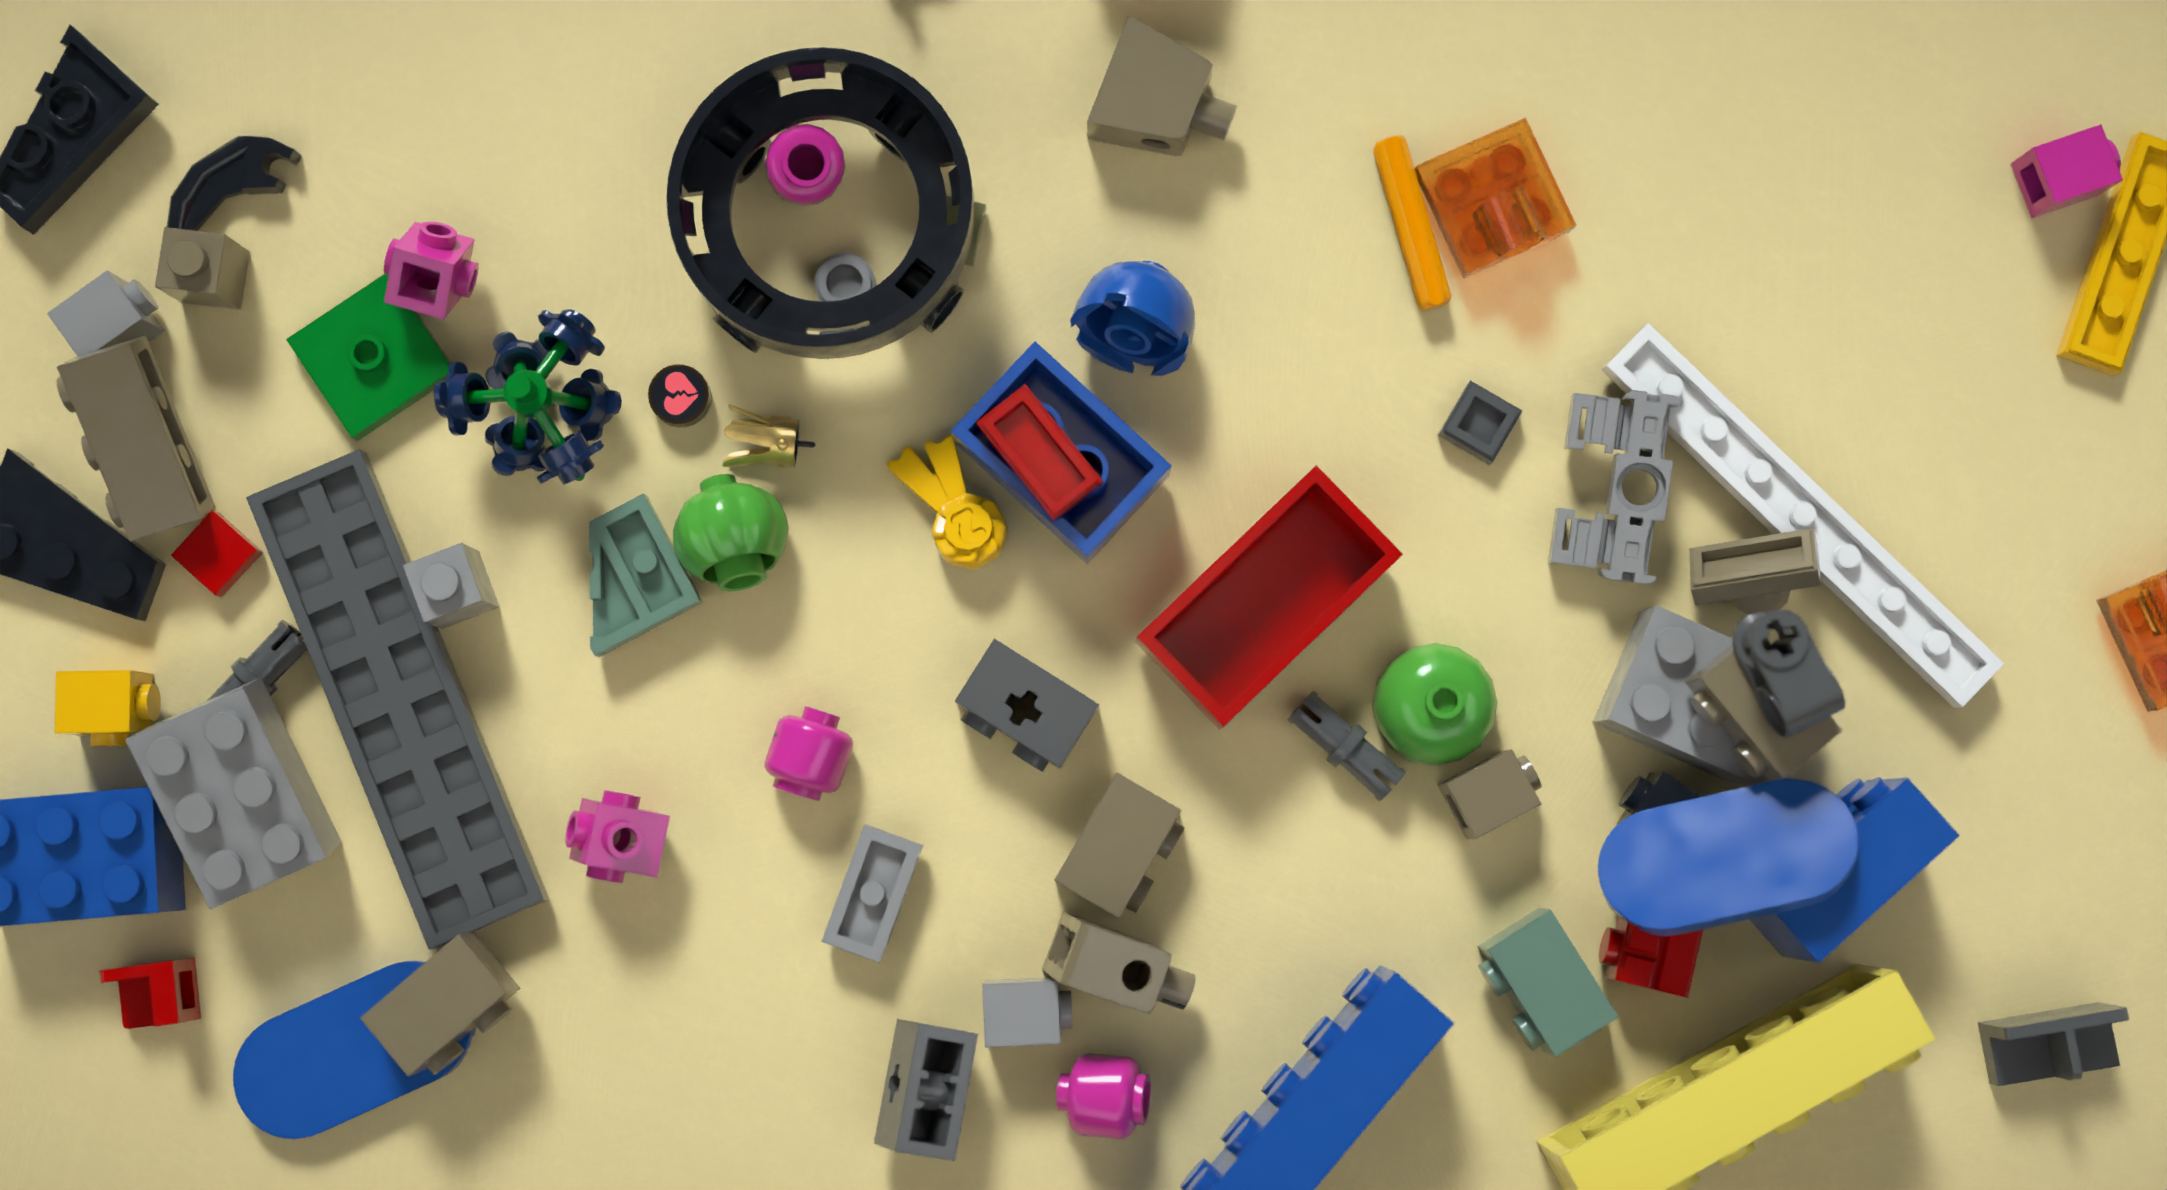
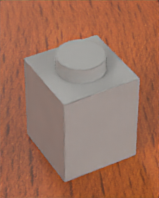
M108 270L47 313L77 356L146 335L148 342H150L165 331L152 314L159 307L147 289L136 279L127 282Z
M463 543L403 565L421 617L426 624L444 629L500 607L480 552Z
M1053 977L985 980L982 984L985 1048L1061 1044L1060 1029L1073 1028L1071 991H1059L1058 981Z

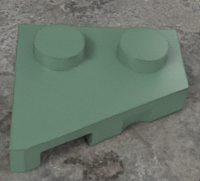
M643 493L589 522V551L592 553L593 570L590 574V599L593 600V636H590V648L594 656L600 658L703 603L687 570L684 569L677 559L674 546L647 495Z

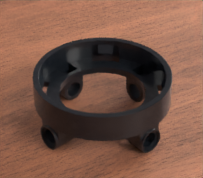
M802 48L765 57L744 67L716 87L689 119L674 151L667 184V215L670 232L676 252L685 271L703 298L715 311L716 315L713 320L734 339L754 353H757L761 346L784 354L815 359L845 358L865 354L901 339L919 325L930 333L934 332L951 314L963 295L964 290L959 286L958 278L970 251L974 233L975 203L969 162L962 140L944 108L926 88L901 69L879 58L839 48ZM825 72L841 73L843 90L810 89L781 97L780 80L791 77L792 82L806 79L825 78ZM815 120L844 121L868 129L870 134L885 149L906 162L914 177L919 196V219L916 234L911 247L899 266L891 275L872 289L860 295L837 301L822 302L796 298L766 283L751 269L743 258L737 246L732 226L731 210L735 186L737 183L747 180L761 165L771 145L770 138L791 126ZM955 166L948 172L951 186L952 206L959 204L957 224L947 225V196L940 167ZM703 195L702 223L710 253L694 255L686 236H697L694 221V203L685 200L684 197ZM866 324H870V325H867V326H864V327H861V328H858V329H855V330H854V328H857V327H860V326H863V325H866ZM807 331H818L820 333L808 334Z

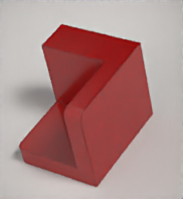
M195 957L99 971L101 983L118 981L122 1024L126 1029L148 1026L157 1027L201 1019Z

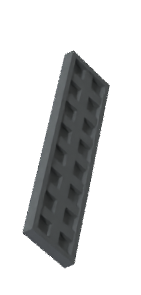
M358 449L247 496L246 499L428 949L438 948L449 943L458 934L475 932L549 900L438 627L423 622L403 567L404 564L411 562L367 453Z

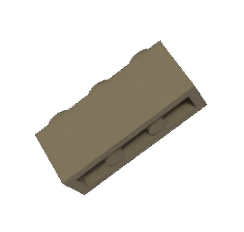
M146 335L74 357L57 366L61 376L57 379L59 396L66 409L71 413L76 412L85 434L81 438L85 458L93 470H100L109 491L105 497L109 515L118 528L124 527L130 542L200 520L215 507Z

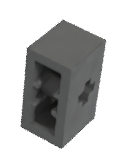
M995 638L955 699V703L966 710L960 718L962 722L989 739L993 737L996 730L1018 742L1012 753L1041 772L1045 770L1048 763L1053 764L1059 769L1062 767L1099 708L1097 702ZM1028 694L1034 695L1037 698L1034 704L1035 709L1041 714L1038 721L1035 723L1032 720L1025 719L1020 726L1013 724L1011 721L1014 717V712L1007 705L1011 698L1015 697L1023 701Z
M897 1019L874 1144L894 1152L955 1161L978 1038L977 1033Z

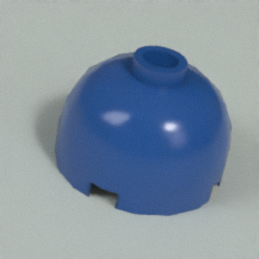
M1152 261L1118 262L1103 268L1091 278L1076 303L1070 324L1071 327L1076 324L1080 329L1076 339L1080 346L1098 361L1129 373L1134 371L1133 362L1144 366H1154L1151 376H1163L1177 371L1186 360L1195 330V310L1192 297L1185 286L1164 266Z

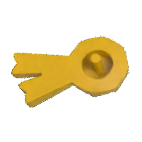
M951 435L945 437L940 444L925 441L924 447L935 475L929 471L916 453L908 446L903 449L900 459L890 460L886 463L889 471L937 514L932 527V537L935 546L947 563L967 569H976L1000 556L1008 533L1006 520L993 500L967 493L956 446Z

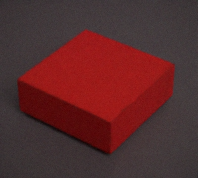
M212 510L176 548L171 556L215 596L223 597L262 555L263 551L222 514Z

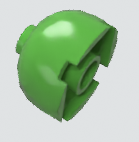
M1431 643L1410 648L1388 663L1376 682L1372 708L1374 717L1377 719L1378 728L1392 750L1411 762L1436 766L1460 761L1481 747L1494 726L1498 702L1493 680L1479 660L1458 647Z

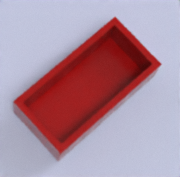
M1316 465L1136 637L1135 643L1220 730L1385 573L1403 553Z

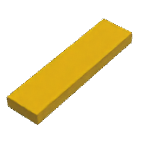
M2141 131L2130 138L2120 168L2123 181L2116 184L2113 188L2056 355L2111 376H2115L2123 370L2167 240V141Z

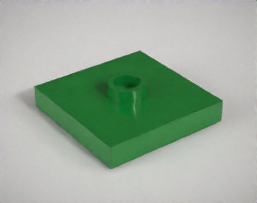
M383 274L286 339L351 438L357 441L434 391L436 383L443 382L448 376L451 364L417 312L384 303L388 274Z

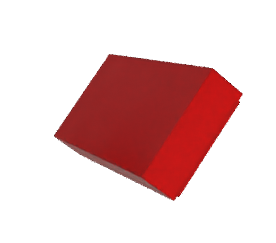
M1026 384L976 422L980 431L1053 522L1057 521L1103 484V480Z

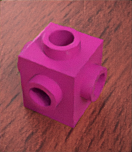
M415 221L400 240L394 238L388 247L384 260V273L389 275L384 303L444 320L462 296L469 298L474 290L479 272V263L471 261L475 239L457 234L453 227L444 223H419Z
M604 790L602 802L582 798L579 811L574 810L571 813L566 828L565 844L566 847L571 848L569 859L588 865L586 876L599 880L623 883L625 872L657 877L670 816L639 809L641 797Z

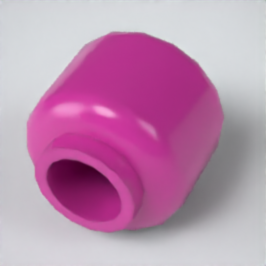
M811 124L794 125L780 132L769 146L766 158L767 177L774 191L787 202L800 206L816 205L830 198L841 184L845 170L844 153L836 138L824 128Z
M805 706L802 717L787 715L779 719L764 762L766 771L775 777L773 787L816 801L820 800L822 793H833L839 789L853 749L852 738L847 733L837 729L840 717Z
M1086 1053L1075 1061L1071 1074L1061 1073L1057 1086L1058 1111H1067L1070 1127L1079 1135L1126 1139L1134 1132L1136 1125L1146 1124L1150 1108L1151 1081L1148 1074H1141L1139 1065L1131 1057Z

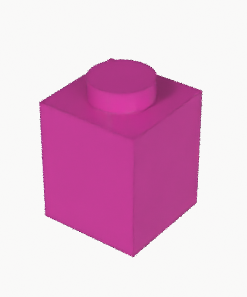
M2101 124L2033 147L2011 163L2031 218L2099 196L2123 181L2120 173L2121 159L2118 149L2111 140L2106 138Z

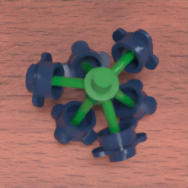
M571 309L562 310L560 314H553L543 310L538 316L539 322L544 326L538 340L534 342L517 339L514 333L508 331L498 334L493 340V348L496 354L493 365L485 372L486 381L478 373H468L464 363L453 362L449 366V374L445 380L437 382L435 385L434 402L438 413L443 418L448 419L449 431L455 436L466 434L468 423L481 422L487 417L490 403L506 401L509 407L515 411V416L507 417L500 423L492 424L485 431V441L492 446L494 458L492 459L493 470L500 475L510 476L515 471L532 468L538 472L545 471L537 477L540 484L558 476L562 484L565 485L574 480L582 481L585 478V474L595 467L590 456L601 450L604 444L599 440L589 445L587 441H596L602 436L604 424L608 423L613 415L620 411L622 399L618 391L610 390L605 385L603 374L596 369L585 370L581 378L569 381L564 386L562 392L552 390L546 378L559 361L577 366L580 365L589 352L596 356H601L605 346L599 339L593 336L596 332L594 325L581 313ZM551 404H558L562 419L571 426L580 427V431H576L563 438L547 412ZM545 434L552 444L546 449L544 447Z

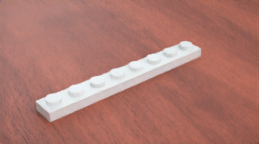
M1649 323L1602 369L1626 394L1632 390L1646 391L1652 395L1669 394L1677 396L1681 401V406L1670 408L1667 433L1772 534L1814 528L1818 543L1821 581L1953 708L1963 707L2005 664Z

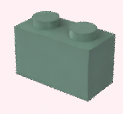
M1538 908L1477 946L1486 961L1478 965L1483 977L1498 997L1505 993L1508 994L1519 1012L1518 1015L1512 1018V1022L1532 1051L1540 1046L1543 1052L1557 1057L1619 1018L1551 909Z

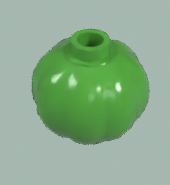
M732 474L711 476L700 483L701 492L684 503L675 520L673 544L677 559L691 575L701 581L718 584L719 589L722 591H740L759 585L766 580V571L772 569L777 564L787 543L789 526L784 509L773 495L760 487H754L746 483H737L735 476Z

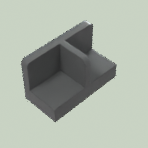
M2096 1002L1977 1022L1989 1083L1996 1086H2004L2051 1077L2072 1081L2081 1079L2082 1072L2120 1066L2112 1023L2129 1020L2127 1007Z

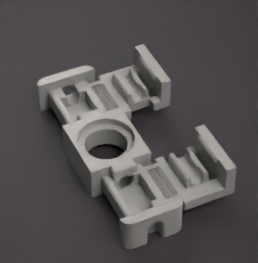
M1632 390L1622 398V401L1632 402L1631 406L1620 405L1621 399L1574 393L1571 395L1564 449L1584 450L1585 443L1605 445L1604 453L1613 454L1614 449L1625 451L1624 454H1614L1605 514L1616 517L1615 520L1604 519V514L1596 513L1595 520L1574 518L1575 510L1556 508L1548 563L1597 568V563L1609 564L1608 570L1598 569L1599 576L1604 579L1651 584L1657 577L1647 575L1654 521H1665L1673 460L1663 459L1670 408L1681 406V401L1675 395H1652L1646 391ZM1583 408L1587 409L1583 440H1579L1578 435ZM1634 470L1648 472L1656 483L1655 496L1645 505L1637 506L1631 504L1622 493L1624 478ZM1571 519L1567 550H1562L1566 520Z

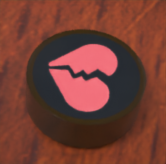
M675 364L663 368L654 376L649 386L648 399L653 412L663 422L674 427H689L698 423L706 416L711 406L712 394L708 382L700 372L687 365Z

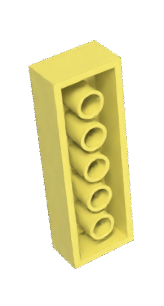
M1855 964L1541 1138L1537 1143L1563 1190H1687L1699 1181L1700 1178L1697 1172L1719 1161L1720 1165L1725 1166L1745 1158L1755 1150L1752 1142L1772 1130L1777 1135L1799 1128L1810 1120L1811 1116L1808 1110L1828 1099L1832 1104H1836L1858 1095L1866 1088L1864 1079L1882 1069H1885L1887 1073H1892L1910 1066L1922 1056L1918 1049L1936 1039L1897 970Z

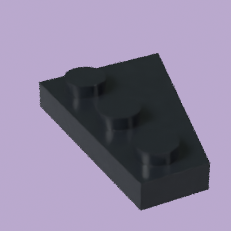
M71 24L68 26L60 42L66 49L53 74L45 71L35 89L41 97L26 124L15 127L0 156V207L17 224L33 235L159 105Z
M7 448L0 466V575L136 620L146 621L166 564L135 540L130 542L126 533L110 521L104 520L79 501L78 497L68 489L54 482L34 467L35 464L19 452Z

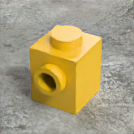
M134 670L56 671L54 730L56 734L90 736V746L127 747L125 739L153 725V721L157 720L159 716L161 697L157 685L154 684V674Z

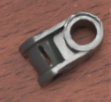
M1777 609L1765 613L1758 612L1747 615L1738 622L1732 636L1734 653L1756 692L1762 713L1773 730L1781 738L1787 739L1845 708V698L1842 689L1832 671L1824 663L1808 632L1806 624L1799 616L1787 610ZM1775 629L1779 639L1771 644L1772 651H1765L1761 641L1769 636V630Z

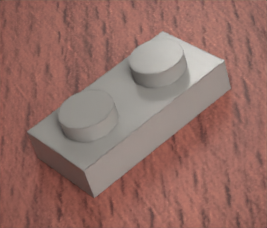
M864 824L821 942L879 963L882 962L924 845Z

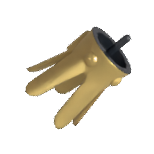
M728 405L732 411L760 422L733 419L730 425L725 426L723 430L725 436L732 440L757 444L767 448L733 452L723 461V467L768 462L777 463L780 467H795L798 447L814 448L816 445L810 441H799V419L793 420L789 416L775 415L767 418L737 406Z

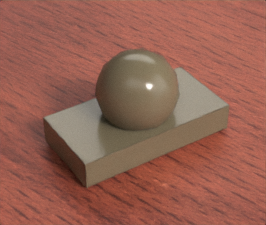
M1814 528L1689 548L1691 592L1695 605L1732 600L1738 610L1748 615L1758 612L1765 613L1772 610H1780L1788 602L1791 590L1821 586L1818 543Z

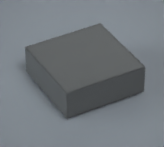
M1470 380L1443 424L1438 436L1490 465L1493 463L1523 410Z

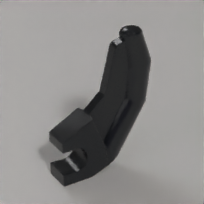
M238 136L190 167L171 195L167 227L198 231L226 198L245 193L250 195L283 193L286 184L270 175V165L278 159H285L297 166L301 155L295 149L269 137Z

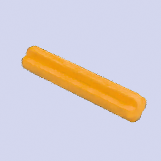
M1401 135L1391 136L1378 141L1373 153L1418 307L1421 310H1433L1448 304L1452 295L1407 141Z

